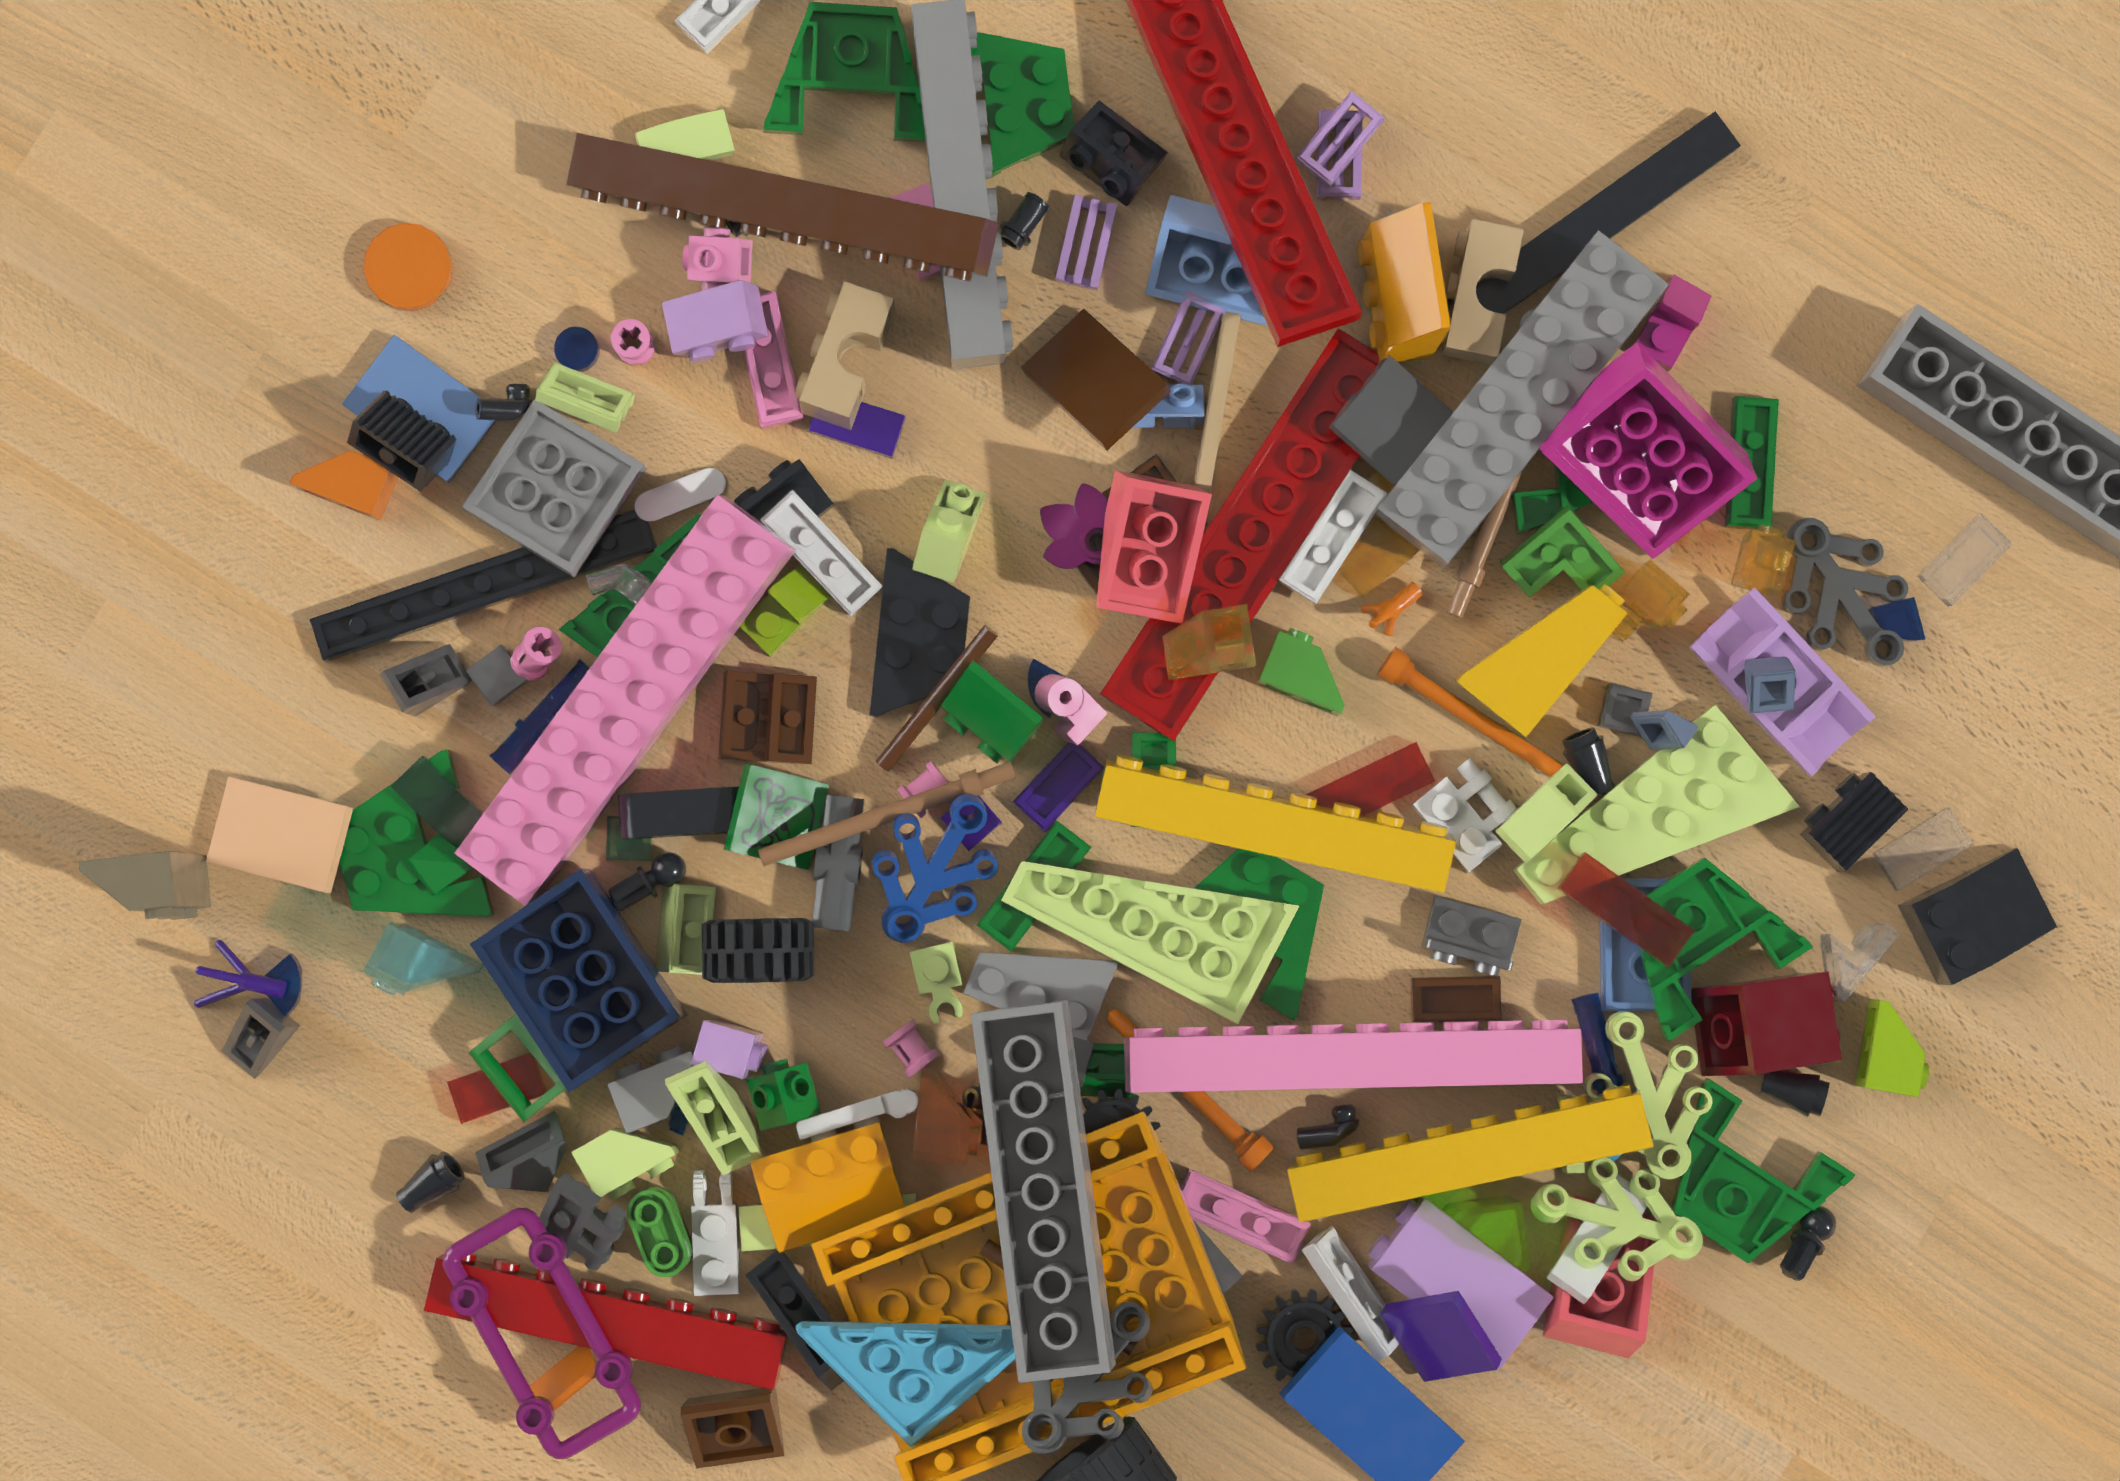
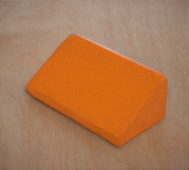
M577 1346L533 1382L530 1388L535 1396H542L548 1399L555 1411L596 1377L595 1366L598 1359L592 1349Z

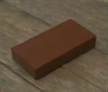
M1500 976L1410 978L1412 1022L1502 1020Z

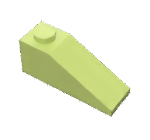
M707 1061L665 1079V1085L722 1175L750 1164V1161L763 1158L755 1120L739 1094Z

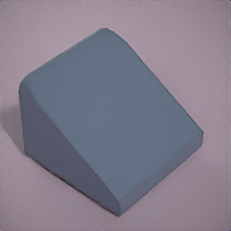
M1772 657L1745 660L1744 672L1748 711L1750 714L1794 710L1796 670L1789 658Z
M1668 710L1633 712L1630 716L1650 750L1685 748L1698 730L1696 724Z

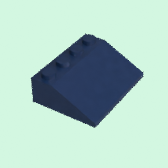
M579 869L470 943L569 1093L688 1015L591 869Z

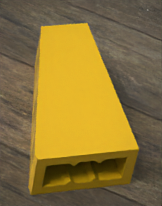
M1605 584L1600 589H1597L1594 585H1589L1461 673L1455 681L1523 736L1527 737L1628 614L1620 607L1625 600Z

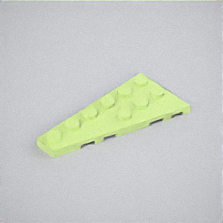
M1715 704L1693 721L1697 725L1698 730L1685 748L1659 749L1568 824L1527 864L1522 862L1513 872L1540 905L1800 806Z
M1021 861L1001 900L1236 1024H1239L1299 908L1298 905Z

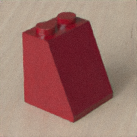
M1829 971L1800 973L1691 988V1002L1703 1019L1694 1025L1701 1075H1757L1842 1060L1840 1034L1837 1029L1833 1003L1834 992L1830 983Z

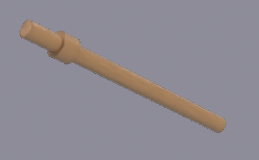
M1522 472L1484 518L1467 562H1461L1455 579L1458 581V584L1446 610L1447 614L1462 619L1474 588H1480L1486 573L1483 570L1484 564Z
M1007 762L979 773L976 772V769L959 775V780L759 849L758 852L762 864L767 866L893 822L901 814H915L955 800L964 794L983 795L984 789L1016 778L1012 764Z

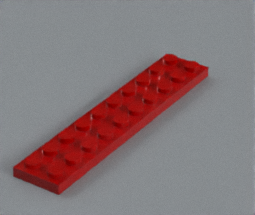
M1125 0L1277 347L1360 320L1361 308L1223 0Z
M1338 328L1203 534L1183 623L1149 618L1102 689L1101 696L1171 741H1175L1360 456L1335 434L1329 426L1350 396L1362 388L1379 364L1377 352Z

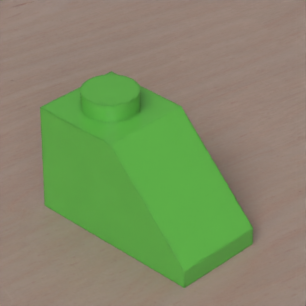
M1289 628L1287 634L1279 631L1257 684L1338 717L1345 705L1321 648L1313 645L1312 641L1314 638L1304 632Z

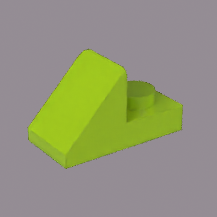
M801 564L767 590L769 595L740 625V628L770 657L831 597Z

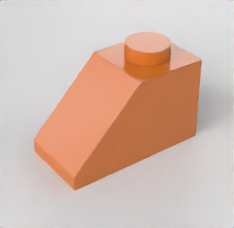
M350 450L292 475L290 484L302 491L381 521L398 477L366 455Z

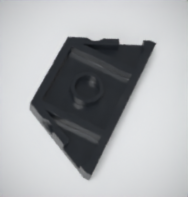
M887 548L870 706L871 717H879L894 709L924 700L966 647L970 596L942 579L913 570L914 561L894 548Z

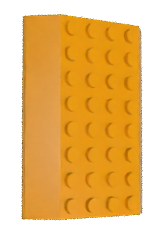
M1144 1111L1086 1134L1110 1319L1113 1310L1124 1302L1137 1303L1147 1312L1150 1318V1329L1147 1335L1138 1341L1130 1355L1122 1351L1115 1359L1116 1365L1111 1372L1104 1373L1098 1382L1123 1379L1130 1373L1138 1372L1150 1380L1153 1391L1151 1397L1143 1403H1134L1128 1398L1079 1404L1069 1418L1095 1416L1098 1411L1105 1408L1112 1409L1121 1417H1124L1247 1368L1233 1318L1166 1151ZM991 1172L811 1244L826 1285L828 1287L835 1284L849 1322L1011 1325L1004 1270L979 1254L988 1239L1001 1246ZM1132 1318L1127 1323V1331L1131 1332L1139 1327V1318ZM1016 1360L913 1447H910L892 1429L900 1450L894 1456L903 1481H960L1033 1452L1027 1447L1022 1437L1024 1421L1034 1411L1033 1381L1018 1383ZM1063 1378L1054 1379L1051 1382L1053 1405L1064 1392ZM1136 1381L1131 1386L1132 1395L1142 1392L1144 1388L1143 1381ZM1107 1417L1102 1422V1425L1113 1421L1114 1417ZM1046 1425L1041 1429V1439H1047L1051 1436L1053 1431L1052 1425Z

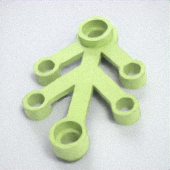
M1628 1011L1616 1012L1606 1022V1035L1613 1044L1622 1047L1636 1091L1640 1090L1650 1133L1653 1138V1148L1638 1150V1152L1646 1155L1649 1169L1658 1177L1663 1179L1678 1178L1688 1170L1691 1163V1151L1686 1142L1699 1115L1705 1114L1710 1110L1712 1097L1707 1090L1701 1087L1694 1086L1688 1088L1682 1098L1684 1108L1671 1131L1669 1130L1665 1113L1685 1073L1692 1071L1696 1067L1698 1055L1693 1048L1687 1045L1679 1044L1674 1046L1668 1055L1669 1064L1655 1089L1640 1044V1040L1644 1035V1025L1641 1019ZM1625 1022L1632 1023L1634 1027V1033L1629 1038H1622L1619 1034V1028ZM1682 1050H1687L1690 1054V1061L1685 1066H1679L1676 1063V1055ZM1593 1073L1584 1082L1586 1094L1594 1100L1604 1098L1603 1093L1595 1095L1591 1090V1085L1596 1079H1603L1606 1083V1089L1617 1087L1609 1077L1602 1073ZM1700 1092L1704 1096V1104L1700 1108L1694 1109L1690 1104L1691 1096ZM1669 1149L1675 1150L1677 1154L1676 1161L1671 1165H1665L1662 1161L1663 1153Z
M1607 1157L1594 1160L1587 1170V1176L1593 1185L1601 1189L1614 1209L1569 1197L1566 1190L1556 1184L1543 1185L1531 1199L1532 1213L1543 1223H1557L1565 1215L1613 1229L1598 1239L1586 1238L1577 1246L1574 1253L1575 1259L1581 1267L1586 1269L1597 1267L1606 1255L1637 1237L1656 1242L1642 1252L1630 1250L1619 1260L1618 1271L1628 1281L1639 1280L1647 1272L1648 1268L1667 1257L1679 1261L1690 1260L1702 1248L1703 1237L1699 1227L1692 1220L1674 1214L1658 1191L1660 1187L1659 1177L1649 1169L1639 1170L1630 1180L1629 1186L1635 1197L1644 1200L1656 1221L1642 1217L1616 1180L1618 1173L1616 1164ZM1596 1167L1604 1168L1608 1173V1177L1600 1176L1597 1173ZM1639 1179L1648 1181L1651 1190L1642 1188L1639 1184ZM1547 1195L1555 1197L1560 1205H1552L1548 1201ZM1676 1231L1682 1233L1688 1242H1681L1676 1236ZM1584 1248L1592 1249L1596 1254V1259L1588 1258L1584 1253ZM1627 1260L1635 1261L1639 1266V1271L1631 1270L1627 1265Z

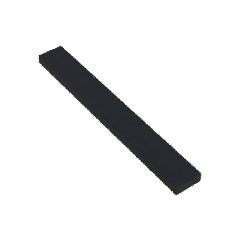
M1714 111L1521 247L1516 271L1510 281L1496 278H1487L1480 281L1476 286L1478 301L1489 311L1501 314L1507 313L1565 272L1598 230L1609 239H1612L1734 153L1741 145L1717 112ZM1447 299L1448 313L1450 312L1451 299Z
M635 510L615 516L575 578L654 552L657 545L649 521L642 520ZM522 547L309 620L322 659L328 662L574 579V577Z

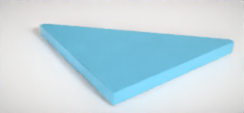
M801 1321L796 1325L797 1333L910 1447H913L1015 1361L1011 1325Z

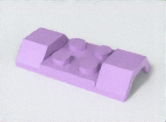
M1755 587L1731 605L1689 647L1718 678L1717 681L1769 737L1793 758L1809 777H1812L1825 760L1845 741L1876 717ZM1772 657L1789 658L1796 670L1794 710L1750 714L1748 711L1744 672L1745 660Z

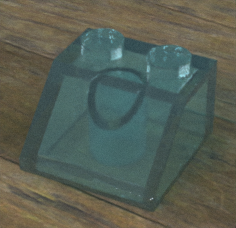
M389 923L363 972L374 977L371 982L373 986L395 996L396 993L405 995L406 992L423 991L478 974L484 965L408 924Z

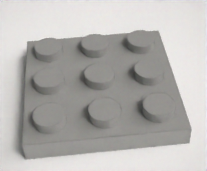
M534 399L462 508L471 516L575 578L646 471V467L640 461Z

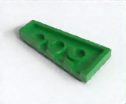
M697 513L656 547L652 554L640 564L631 568L615 585L604 594H600L587 605L588 607L558 630L598 658L700 519L701 515Z

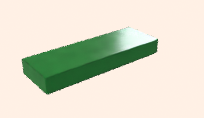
M1743 396L1732 398L1730 436L1748 453L1757 480L1726 503L1725 528L1769 531L1772 528L1779 399Z
M1056 820L1025 862L1075 870L1091 849V846ZM1009 882L977 923V926L1012 952L1036 919L1001 901L1010 884Z

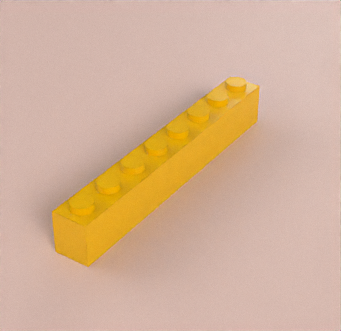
M1117 755L1116 761L1107 759L1095 817L1440 893L1445 892L1456 846V840L1453 835L1447 834L1448 827L1426 821L1421 822L1420 828L1403 824V817L1386 812H1378L1377 818L1360 815L1361 808L1345 803L1335 802L1333 809L1316 805V798L1299 793H1291L1290 799L1273 796L1274 789L1258 784L1248 783L1246 790L1229 786V779L1217 775L1204 774L1203 780L1186 777L1187 770L1171 765H1161L1159 771L1142 767L1143 760L1130 756Z
M1622 1085L1603 1090L1604 1098L1586 1101L1585 1094L1558 1100L1560 1107L1542 1111L1541 1104H1534L1514 1109L1516 1117L1498 1120L1496 1113L1470 1119L1471 1127L1454 1130L1453 1123H1446L1426 1128L1428 1136L1410 1139L1409 1132L1382 1138L1384 1145L1367 1149L1365 1142H1358L1339 1147L1340 1155L1323 1158L1322 1151L1296 1156L1297 1164L1291 1165L1287 1172L1299 1223L1653 1148L1640 1090L1631 1092L1630 1085Z

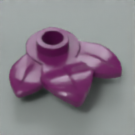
M1082 483L1077 491L1074 506L1069 504H1053L1040 509L1043 528L1054 540L1045 550L1043 558L1052 565L1061 569H1074L1086 561L1091 564H1100L1102 550L1096 551L1089 544L1091 537L1094 535L1103 536L1105 512L1108 501L1099 490L1091 485Z

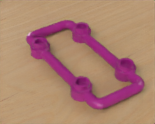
M516 1208L453 1243L443 1256V1267L453 1285V1289L450 1292L452 1308L461 1315L470 1316L519 1404V1408L516 1411L518 1426L525 1433L536 1435L549 1456L564 1460L573 1457L630 1424L637 1418L640 1412L641 1401L630 1381L633 1373V1364L630 1357L624 1352L612 1349L564 1263L567 1255L565 1241L555 1233H548L534 1211L528 1208ZM519 1226L525 1228L532 1241L528 1254L531 1263L540 1270L549 1271L598 1359L595 1366L597 1381L608 1389H615L623 1404L618 1410L564 1441L559 1440L551 1426L555 1416L552 1403L545 1397L534 1395L485 1307L489 1299L486 1285L479 1279L469 1278L460 1262L465 1257Z

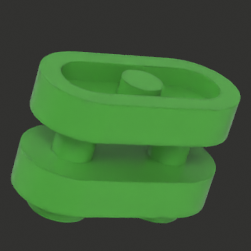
M651 1186L637 1193L628 1204L627 1219L644 1264L652 1274L658 1277L674 1276L684 1269L693 1257L692 1240L677 1200L671 1191L661 1186Z

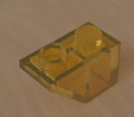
M1247 604L1202 611L1162 636L1169 680L1256 666Z

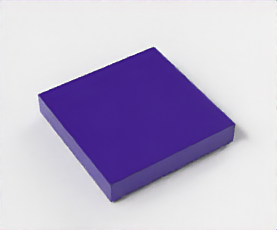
M1459 1290L1389 1303L1385 1305L1380 1314L1424 1382L1497 1370L1502 1361L1501 1356Z

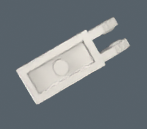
M909 1088L906 1090L901 1089V1092L899 1090L798 1121L796 1128L800 1140L810 1137L811 1142L819 1141L837 1135L836 1128L852 1123L854 1130L874 1123H880L878 1115L884 1113L897 1119L906 1116V1113L910 1115L911 1112H915V1109L918 1108V1103H920L918 1101L919 1097L916 1095L917 1092L914 1093L913 1089L909 1090Z
M694 1170V1205L691 1206L694 1296L740 1293L738 1204L734 1203L733 1172L726 1175L721 1174L719 1177L722 1204H707V1176L705 1175V1170Z

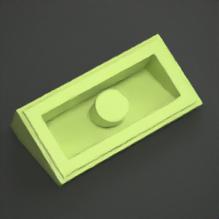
M674 884L672 887L663 886L656 968L659 972L702 975V924L709 920H714L716 887Z

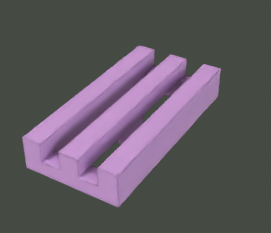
M1350 91L1299 153L1295 161L1301 166L1307 167L1309 173L1314 177L1318 176L1323 180L1322 183L1330 188L1384 122L1385 117L1354 92ZM1352 105L1358 109L1356 114L1319 159L1315 161L1310 156L1350 107ZM1365 116L1371 119V122L1330 171L1326 170L1324 166Z
M1319 110L1318 130L1335 110ZM1348 110L1336 124L1335 138L1344 128L1345 121H1350L1357 111ZM1362 121L1352 132V143L1362 133ZM1328 135L1317 148V160L1327 149ZM1344 143L1335 153L1334 165L1344 154ZM1362 149L1352 160L1351 187H1343L1344 170L1334 181V187L1330 188L1322 183L1323 180L1317 176V199L1334 197V199L1343 200V198L1360 200Z
M1080 195L1074 196L1056 273V282L1098 291L1117 204L1111 202L1106 204L1093 198L1088 200ZM1081 209L1089 210L1074 275L1066 274ZM1102 213L1106 214L1092 277L1091 279L1083 278L1097 214Z
M1189 291L1185 293L1186 297L1201 301L1207 300ZM1187 298L1184 301L1182 300L1151 370L1158 375L1161 374L1167 377V379L1173 382L1192 385L1221 323L1222 316L1225 313L1223 308ZM1193 302L1214 313L1186 375L1179 371L1207 310L1198 308L1172 367L1170 368L1163 364L1188 312L1190 303Z

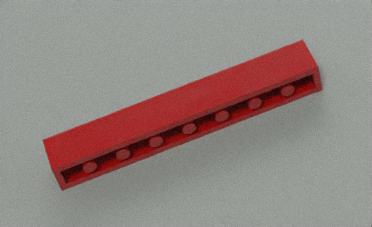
M472 1253L460 1261L469 1278L479 1279L486 1285L489 1299L485 1307L497 1328L592 1349L548 1270H540L538 1268L536 1274L519 1270L520 1263L498 1258L494 1259L493 1264L476 1261V1253ZM443 1254L435 1260L424 1311L473 1322L470 1316L457 1313L451 1306L450 1292L453 1289V1285L444 1271ZM581 1278L580 1284H577L613 1350L624 1352L633 1359L774 1390L777 1386L788 1340L786 1332L779 1330V1322L755 1317L754 1323L736 1320V1312L722 1308H711L710 1314L693 1310L694 1303L677 1298H668L667 1304L649 1300L651 1295L649 1292L633 1288H624L623 1294L606 1290L607 1283L594 1279Z

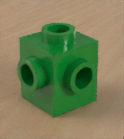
M787 1059L762 1065L763 1075L746 1079L751 1103L755 1109L761 1131L821 1114L814 1082L811 1078L807 1062L789 1067Z

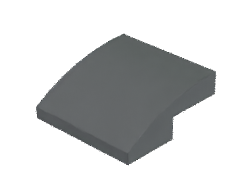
M1388 355L1379 362L1362 388L1350 396L1329 428L1394 485L1403 477L1454 412L1394 358Z

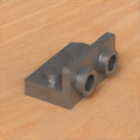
M1434 896L1421 947L1432 950L1430 959L1456 965L1457 957L1474 961L1472 970L1498 977L1500 969L1512 971L1514 962L1511 961L1522 919Z

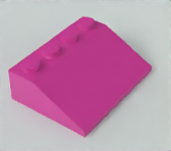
M1638 342L1599 373L1540 446L1541 452L1652 559L1660 555L1757 480L1748 453Z

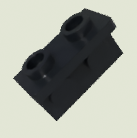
M1098 100L1070 130L1060 151V156L1073 169L1083 173L1100 186L1106 194L1117 199L1123 205L1128 206L1133 201L1142 184L1163 162L1168 152Z
M800 459L793 464L789 460L782 462L769 473L768 477L771 480L759 490L751 487L734 500L735 504L759 522L791 490L802 499L818 518L835 506Z

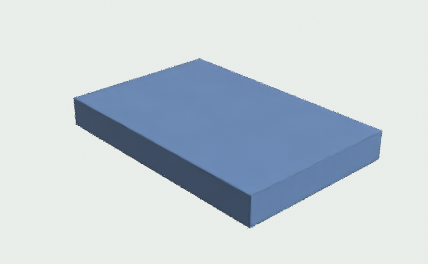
M395 334L342 403L343 406L358 416L383 391H389L391 396L395 395L396 398L406 400L420 415H425L427 420L442 424L449 431L450 435L454 434L457 439L450 462L438 474L448 483L451 482L497 421L477 420L475 404L477 398L480 397Z
M1611 878L1599 883L1601 1011H1655L1628 906L1670 878ZM1690 971L1678 979V982L1691 1001Z

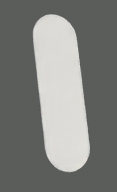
M706 468L640 494L635 501V512L642 520L652 522L715 498L717 494L721 495L726 487L725 477L717 469Z

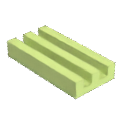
M554 362L536 391L535 401L617 433L621 421H624L627 416V410H630L633 406L635 394Z

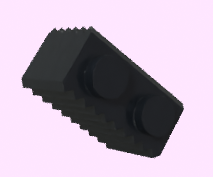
M383 391L353 420L347 443L422 492L424 487H427L429 482L450 462L457 439L454 434L450 435L449 431L442 424L427 420L425 415H420L406 400L396 398L395 395L391 396L389 391Z
M1872 772L1862 773L1859 776L1855 773L1850 774L1835 789L1839 796L1828 807L1824 803L1820 804L1804 820L1808 827L1800 835L1836 872H1846L1908 811L1907 806Z

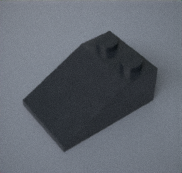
M2014 848L1898 905L1937 985H1953L1996 964L2057 928L2018 848Z

